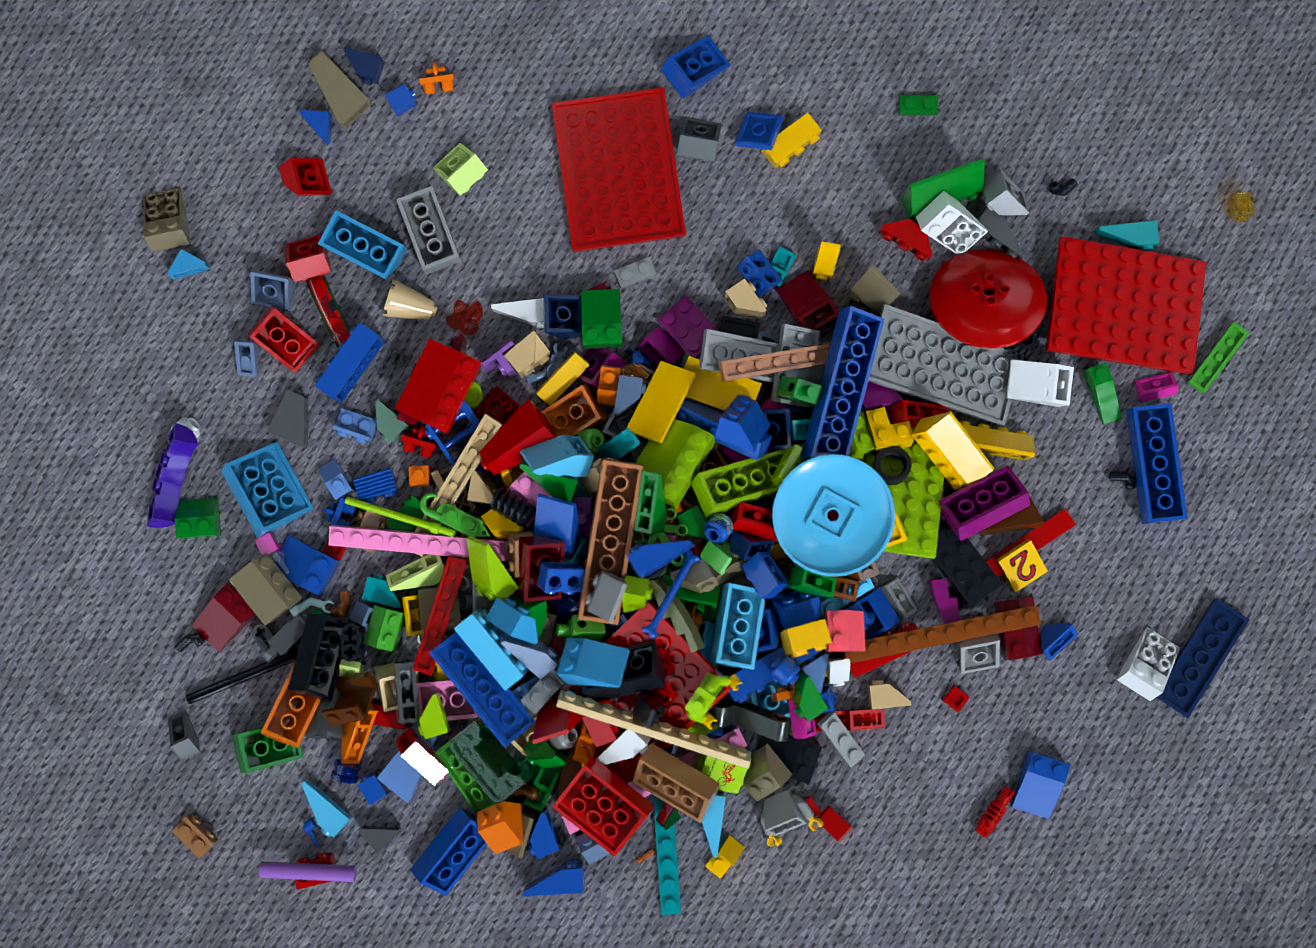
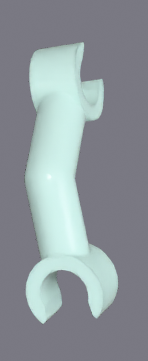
M309 597L289 611L293 617H296L308 607L315 606L323 609L326 613H331V611L326 610V605L328 603H335L329 600L322 601Z

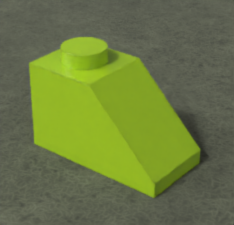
M626 575L625 581L627 586L622 597L623 613H629L646 607L647 600H651L653 588L650 587L649 579Z
M439 692L432 695L419 720L418 729L420 735H424L425 739L447 733L451 730Z

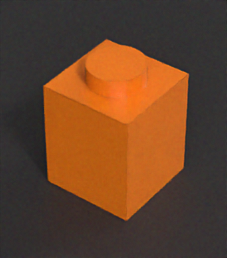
M428 465L409 466V486L431 487V467Z

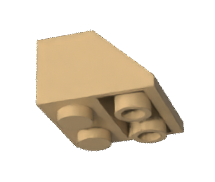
M745 278L725 291L724 300L736 315L762 319L767 311L765 301L761 297H757L754 293L756 291L755 287L750 281L747 283Z

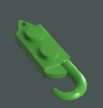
M427 493L421 498L420 508L425 515L467 536L474 538L490 536L483 525L484 521L454 506L443 504L436 511L427 507V500L431 497L437 498V494Z

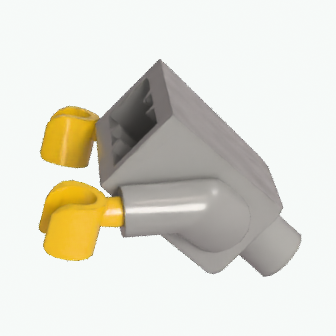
M784 785L774 791V796L765 799L760 817L765 834L769 836L767 839L769 847L775 846V843L777 846L782 843L779 834L807 823V820L810 821L809 828L813 831L817 830L814 826V821L820 827L823 826V821L820 818H814V813L809 805L799 795L785 790Z

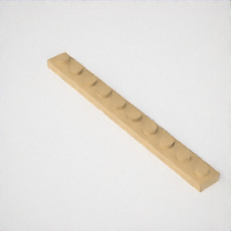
M561 690L556 707L738 766L748 768L750 765L751 751L743 747H735L725 741L710 739L706 735H698L684 728L673 727L666 722L654 723L648 729L629 710H621L611 704L599 703L592 698H584L571 691Z

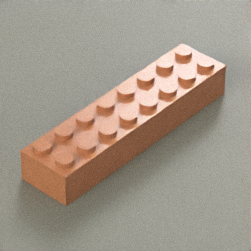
M602 458L585 562V575L578 606V619L618 625L622 599L613 623L589 612L587 609L588 605L585 602L588 594L593 593L595 586L592 584L595 575H600L601 570L625 579L629 560L627 556L630 554L629 550L631 548L641 474L644 467L642 464Z

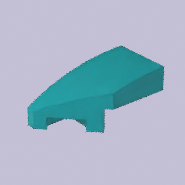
M780 246L771 265L781 279L784 280L797 254Z

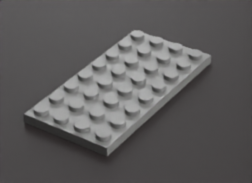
M886 304L882 305L879 317L884 318V323L869 382L942 405L951 410L999 426H1005L1012 399L1006 398L1010 360H1019L1018 356L1016 358L1012 357L1013 354H1008V349L1004 350L1003 347L980 348L965 344L949 335L938 322Z

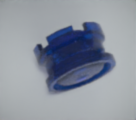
M336 759L334 761L335 769L331 772V778L347 784L357 783L359 779L358 771L361 770L362 766L360 764H342L340 762L341 759Z

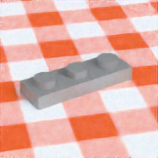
M829 712L817 723L847 766L852 768L865 756L835 712Z

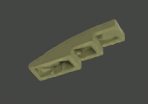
M661 578L650 581L658 606L661 605L670 588ZM675 594L663 619L671 617L677 636L685 634L691 653L705 648L695 623Z

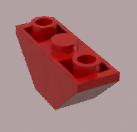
M905 219L885 224L881 227L879 233L882 234L881 237L886 241L891 242L892 240L896 242L900 249L911 251L918 260L928 261L931 258L932 250L928 235L921 231L918 223L911 219Z

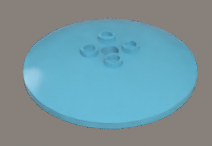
M831 454L809 459L787 475L776 493L772 517L774 531L782 549L796 564L819 575L844 576L866 568L882 554L892 536L895 523V509L890 490L882 477L873 468L856 458ZM836 510L839 515L838 519L830 521L827 518L828 511Z

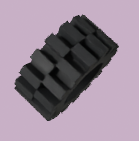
M1034 331L1022 341L1023 343L1019 342L1003 348L1004 350L1008 349L1007 353H1012V357L1016 358L1018 356L1019 360L1022 358L1025 360L1039 347V336L1034 335L1036 333Z

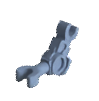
M555 343L553 346L555 355H551L549 365L542 372L526 376L528 385L545 378L549 379L565 362V358L562 357L567 353L568 347L565 345L564 350L559 352L557 350L558 343Z

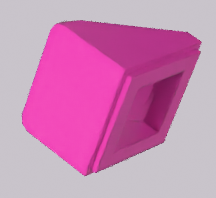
M268 532L255 541L261 554L267 552L270 556L281 550L273 532Z

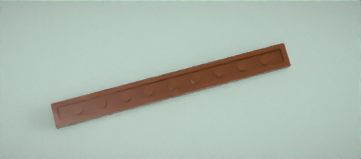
M1037 605L866 639L864 652H844L845 658L850 659V663L1037 626L1041 625Z

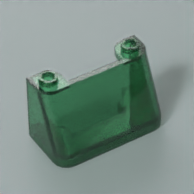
M480 717L470 723L450 742L451 751L494 802L504 801L540 769L536 764L532 765L526 758H522L516 763Z

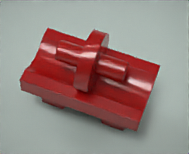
M422 424L420 429L414 427L413 433L406 431L401 437V440L404 441L403 451L413 453L416 445L422 446L420 455L426 458L432 456L438 444L434 439L430 440L424 431L427 429L425 424Z

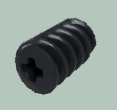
M499 488L492 498L491 509L497 511L500 515H504L505 518L510 519L512 522H517V525L520 527L526 525L535 514L536 507L532 506L529 509V502L522 505V498L516 501L517 495L513 494L510 497V491L507 490L503 494L504 488Z

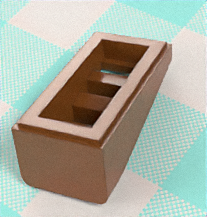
M832 576L837 578L833 597L856 601L859 581ZM840 583L843 584L842 593L839 592ZM848 585H852L850 595L846 594Z

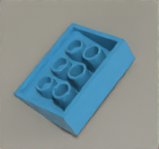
M278 442L226 463L221 470L257 538L277 530L314 509Z

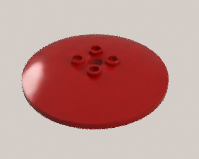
M975 249L950 258L937 270L931 282L929 302L936 321L955 339L980 348H1002L1025 340L1039 327L1046 312L1047 293L1038 273L1019 257L1013 258L1000 250ZM991 290L994 292V294L987 295L984 293V291Z

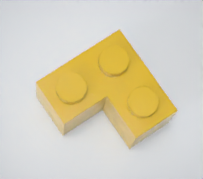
M885 407L865 412L866 422L875 447L873 455L877 454L881 449L890 446L900 448L912 446L914 438L912 437L913 432L909 421L890 425Z
M825 619L786 629L779 633L785 656L791 655L792 658L808 654V649L814 648L815 652L827 649L826 645L832 643Z

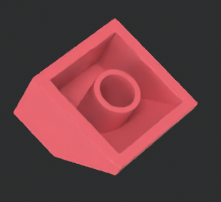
M829 610L824 612V619L832 643L826 645L827 649H825V652L865 651L864 611Z

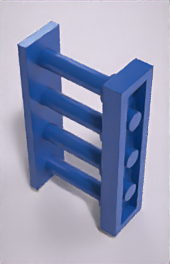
M466 400L455 421L461 417H467L471 423L468 424L469 427L445 443L437 435L440 430L425 424L427 429L424 431L430 440L435 439L453 467L459 457L454 459L448 449L474 433L480 423ZM482 465L476 468V471L481 473L486 471ZM470 480L466 485L468 489L470 486Z

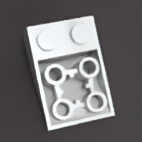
M945 191L938 195L916 216L922 232L957 255L966 252L988 232L958 200Z
M1010 360L1006 398L1055 407L1069 406L1074 367Z
M1146 627L1124 663L1117 680L1149 701L1153 700L1163 693L1180 647Z

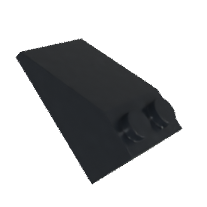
M788 734V740L775 741L761 735L756 750L768 743L792 773L790 778L810 784L822 746L805 739H795L791 734Z

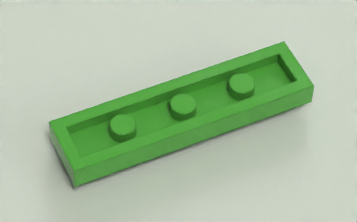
M1232 322L1188 380L1187 384L1201 394H1204L1243 343L1249 332L1236 322Z

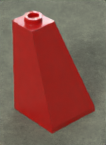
M528 399L479 451L482 458L480 463L486 471L490 470L496 475L520 464L523 457L520 453L522 449L556 438L557 435L547 417Z

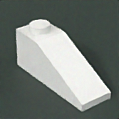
M543 298L491 304L493 312L533 326L537 325V328H544Z
M838 657L828 659L827 671L829 676L826 677L828 684L838 687L845 685V681H849V658Z
M626 729L596 759L603 765L633 758L637 753L642 755L649 747L648 743L652 737Z

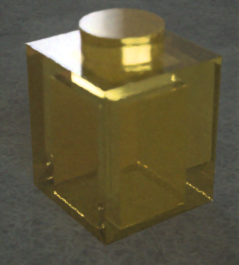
M1254 192L1233 193L1228 197L1229 220H1236L1237 223L1247 222L1249 218L1255 215Z

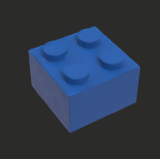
M783 589L774 598L767 599L768 609L773 610L778 623L785 629L801 626L823 618L820 598L817 595L802 593L794 589Z

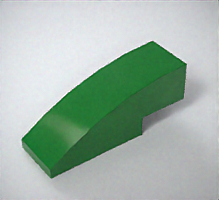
M563 767L541 768L533 783L538 789L540 796L535 801H531L527 797L523 807L540 815Z

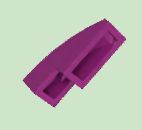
M947 579L929 580L931 596L943 622L959 621L957 597L949 598Z

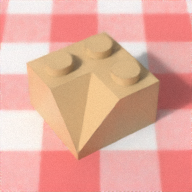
M532 331L509 350L504 357L517 374L523 378L535 372L534 368L539 364L542 366L548 362L551 353L538 335Z

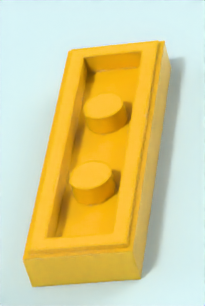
M574 351L536 391V394L548 405H552L585 371L589 363Z

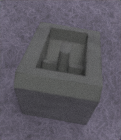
M362 826L359 828V834L377 853L401 832V827Z

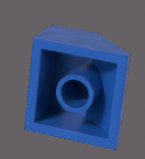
M880 587L841 609L845 610L857 602L861 604L871 621L866 625L868 629L864 630L865 640L889 630L900 621Z
M544 808L540 814L530 838V844H528L532 856L536 855L537 859L560 850L562 845L548 808Z

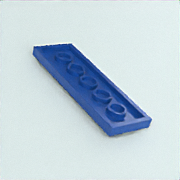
M457 632L429 652L431 657L504 748L535 723V720L508 688L505 691Z

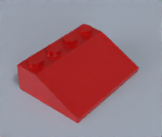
M429 338L395 409L449 434L482 367V362Z
M591 756L552 807L615 857L647 818L654 805Z

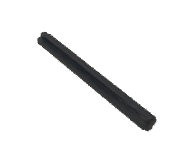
M291 651L287 655L283 654L274 658L269 663L266 661L186 695L187 702L193 704L290 664L296 660L297 655L294 651Z

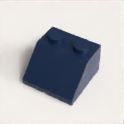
M543 294L545 333L556 338H578L582 334L581 296Z

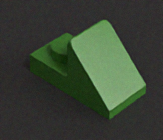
M726 539L722 543L708 541L700 557L722 575L732 560L728 540Z

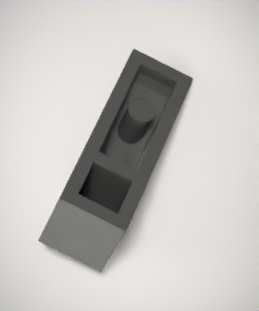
M414 662L395 664L396 720L400 724L419 722L420 720L416 671L412 670Z

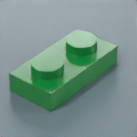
M938 95L899 96V116L938 115Z

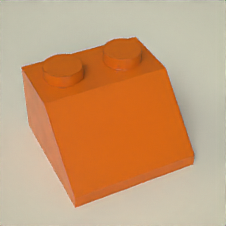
M502 801L476 812L478 833L494 853L498 854L524 843L521 804Z

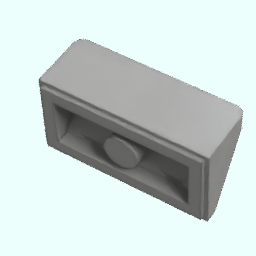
M898 577L880 587L900 621L918 610Z

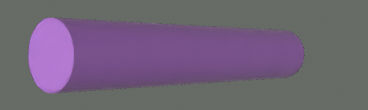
M267 861L261 862L259 870L260 878L355 882L357 873L356 866Z

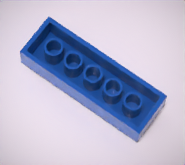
M1166 403L1127 409V422L1142 524L1188 519L1172 404Z

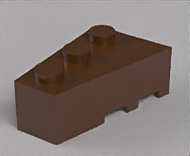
M1029 496L1030 506L978 533L980 536L1008 531L1041 528L1044 520Z

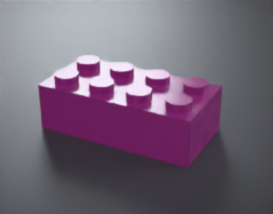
M1007 465L939 500V505L941 506L942 516L959 540L963 541L1030 506V499L1027 489Z

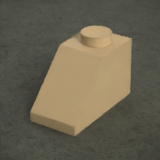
M874 680L871 685H867L870 709L911 705L910 700L890 684L884 683L883 680Z

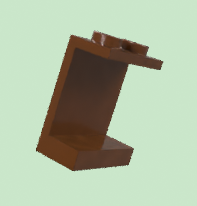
M367 671L338 677L336 688L340 692L337 704L335 708L324 709L321 712L331 726L366 719L378 686L371 673Z

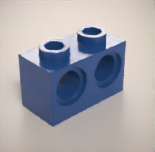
M761 250L748 255L736 266L746 281H750L753 284L758 297L770 292L783 281Z
M541 562L537 585L547 594H555L556 592L574 594V592H582L585 569L578 562Z

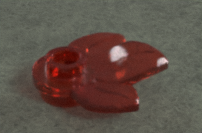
M457 300L454 306V315L446 317L448 325L452 329L461 330L465 335H474L479 329L478 322L483 317L482 305L477 301L470 307L465 302ZM468 323L473 324L471 329H466Z

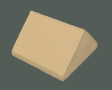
M474 470L471 475L467 500L491 505L492 498L498 488L487 474Z

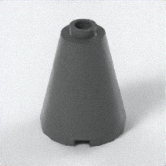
M336 688L332 701L321 699L304 734L305 737L314 739L324 738L330 741L342 740L343 724L331 726L321 713L324 709L335 708L340 696V692Z

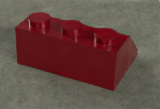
M541 536L519 537V577H517L516 581L518 586L516 594L523 602L561 599L562 592L547 594L537 583L541 562H564V541Z
M1033 596L994 602L996 613L1035 605ZM1038 625L1000 633L1004 660L1022 659L1043 654Z

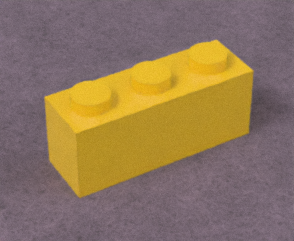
M806 113L777 135L772 150L762 149L761 152L775 169L778 166L782 168L789 163V158L794 154L795 156L800 155L805 150L804 147L809 143L811 145L815 144L820 139L819 136L822 130L810 114Z

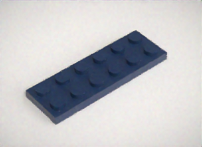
M1214 598L1177 656L1163 693L1156 698L1179 714L1189 718L1250 619L1219 599Z

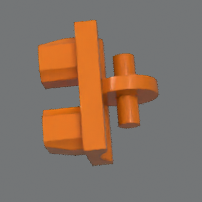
M432 62L433 68H427L426 73L434 74V76L419 79L425 94L436 93L434 82L442 83L443 92L453 91L455 75L439 76V73L446 72L445 66L438 67L437 62Z

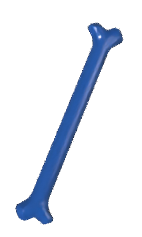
M691 550L685 552V562L651 623L641 628L644 633L649 634L650 638L657 637V627L691 565L700 561V557L693 555Z

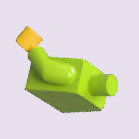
M708 672L685 706L687 717L693 721L703 723L708 729H712L713 727L710 724L713 721L717 722V720L710 713L706 714L717 695L723 686L729 685L736 691L739 689L737 685L743 682L735 674L728 677L712 675Z

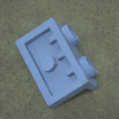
M341 408L336 425H333L332 429L337 431L336 435L347 438L350 435L355 437L354 441L365 444L366 441L372 442L377 428V420Z

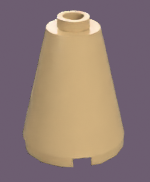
M392 280V284L395 286L391 285L384 310H387V312L383 311L382 316L430 320L431 317H435L437 306H434L435 302L398 280Z

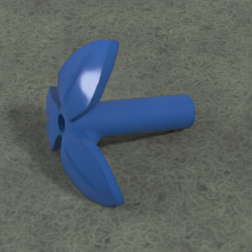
M626 349L625 352L633 354L632 362L621 375L630 376L638 363H643L652 370L650 362L635 349Z

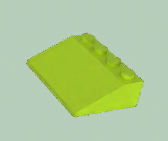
M674 419L662 444L649 439L636 463L642 464L645 471L662 475L665 504L677 509L692 480L715 444L714 435L695 425Z

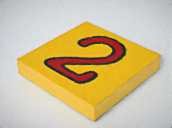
M1030 539L1025 540L996 559L1014 592L1019 591L1048 572Z

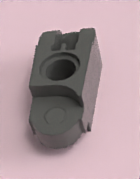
M303 615L297 616L290 623L287 622L267 642L271 647L262 658L269 663L279 654L281 656L283 654L287 655L301 642L307 617Z

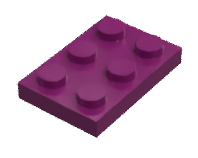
M687 296L683 297L657 319L658 323L688 356L696 359L701 357L704 330L718 331Z

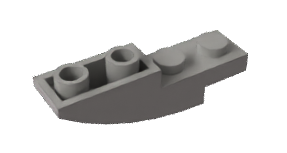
M561 657L557 660L558 666L542 679H539L520 700L534 715L565 683L557 675Z

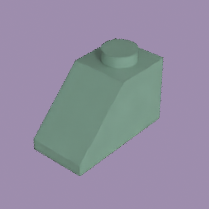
M377 400L375 402L377 430L382 433L380 437L385 442L389 443L391 441L395 444L410 426L398 420L394 412Z

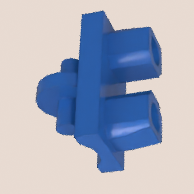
M342 497L338 506L332 502L329 509H323V512L328 513L325 520L331 522V525L351 526V523L343 521L344 514L347 513L354 516L357 511V507L345 504V498Z

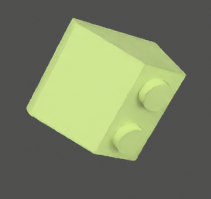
M461 143L433 167V170L460 196L467 192L470 186L477 180H480L484 173L488 171L476 154Z

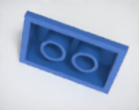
M737 395L721 415L715 438L753 452L768 431L770 423L757 401L752 400L746 395Z

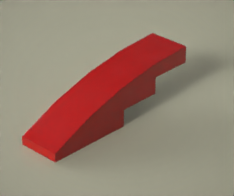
M884 708L835 710L836 715L849 731L885 728ZM822 713L815 717L816 732L822 731L817 723L828 713Z

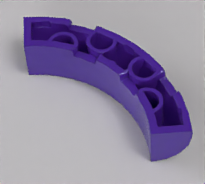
M174 424L168 435L170 442L167 448L162 450L152 486V491L155 494L152 504H149L147 527L163 528L175 524V516L185 472L190 458L198 445L193 431L184 425Z

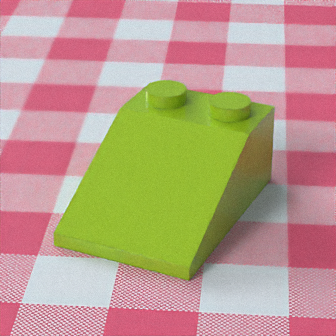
M469 536L467 538L472 581L476 585V592L482 597L486 596L490 601H495L496 598L505 600L506 597L508 598L518 589V586L490 545Z

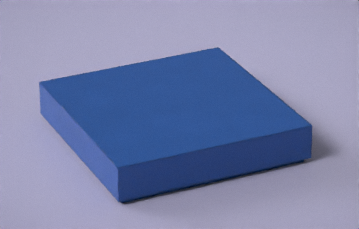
M747 112L735 141L736 146L772 150L783 122L782 115Z

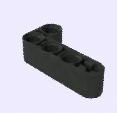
M730 697L719 700L712 707L711 715L717 720V722L713 721L711 723L713 726L726 727L734 724L775 741L788 740L790 719L786 716L746 701L740 704L738 701L732 702Z

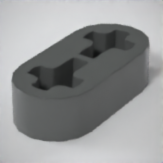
M258 624L253 628L252 636L265 654L270 648L267 642L275 634L268 625ZM259 628L266 630V632L264 633L265 637L267 638L266 640L263 636L258 637L257 634L259 633Z

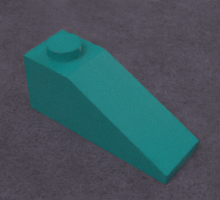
M1156 220L1099 226L1095 230V235L1134 249L1141 248L1143 251L1153 250V247L1159 244Z

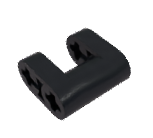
M358 623L345 625L341 632V656L349 662L362 659L366 653V644H364L366 628Z

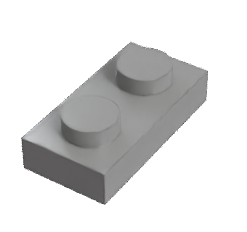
M650 257L614 270L621 289L657 275Z

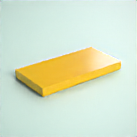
M688 356L684 369L694 372L696 377L686 395L687 398L724 412L737 395H746L752 400H756L762 383L749 378L722 382L720 373L699 369L700 360Z
M660 361L627 428L634 434L662 444L696 374Z

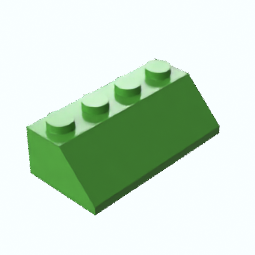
M469 728L435 751L446 764L449 771L447 773L475 814L480 810L502 802L512 794L509 784L504 780L498 768L493 764L487 752L482 748L476 736Z

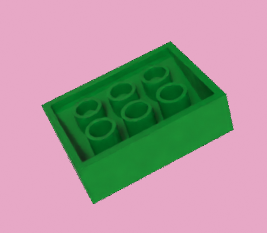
M979 159L910 184L901 198L908 219H915L917 221L916 216L943 191L960 203L967 199L968 202L978 199L984 189V159Z

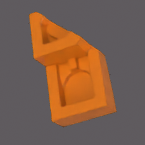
M583 721L572 759L585 764L591 756L594 757L596 746Z

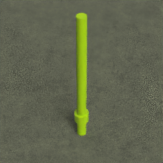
M348 496L345 499V504L428 529L431 533L437 535L441 533L454 537L456 533L455 529L442 526V523L429 522Z

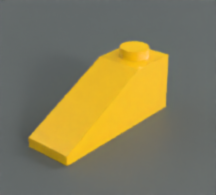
M821 241L815 255L812 276L816 277V280H831L839 255L840 244Z

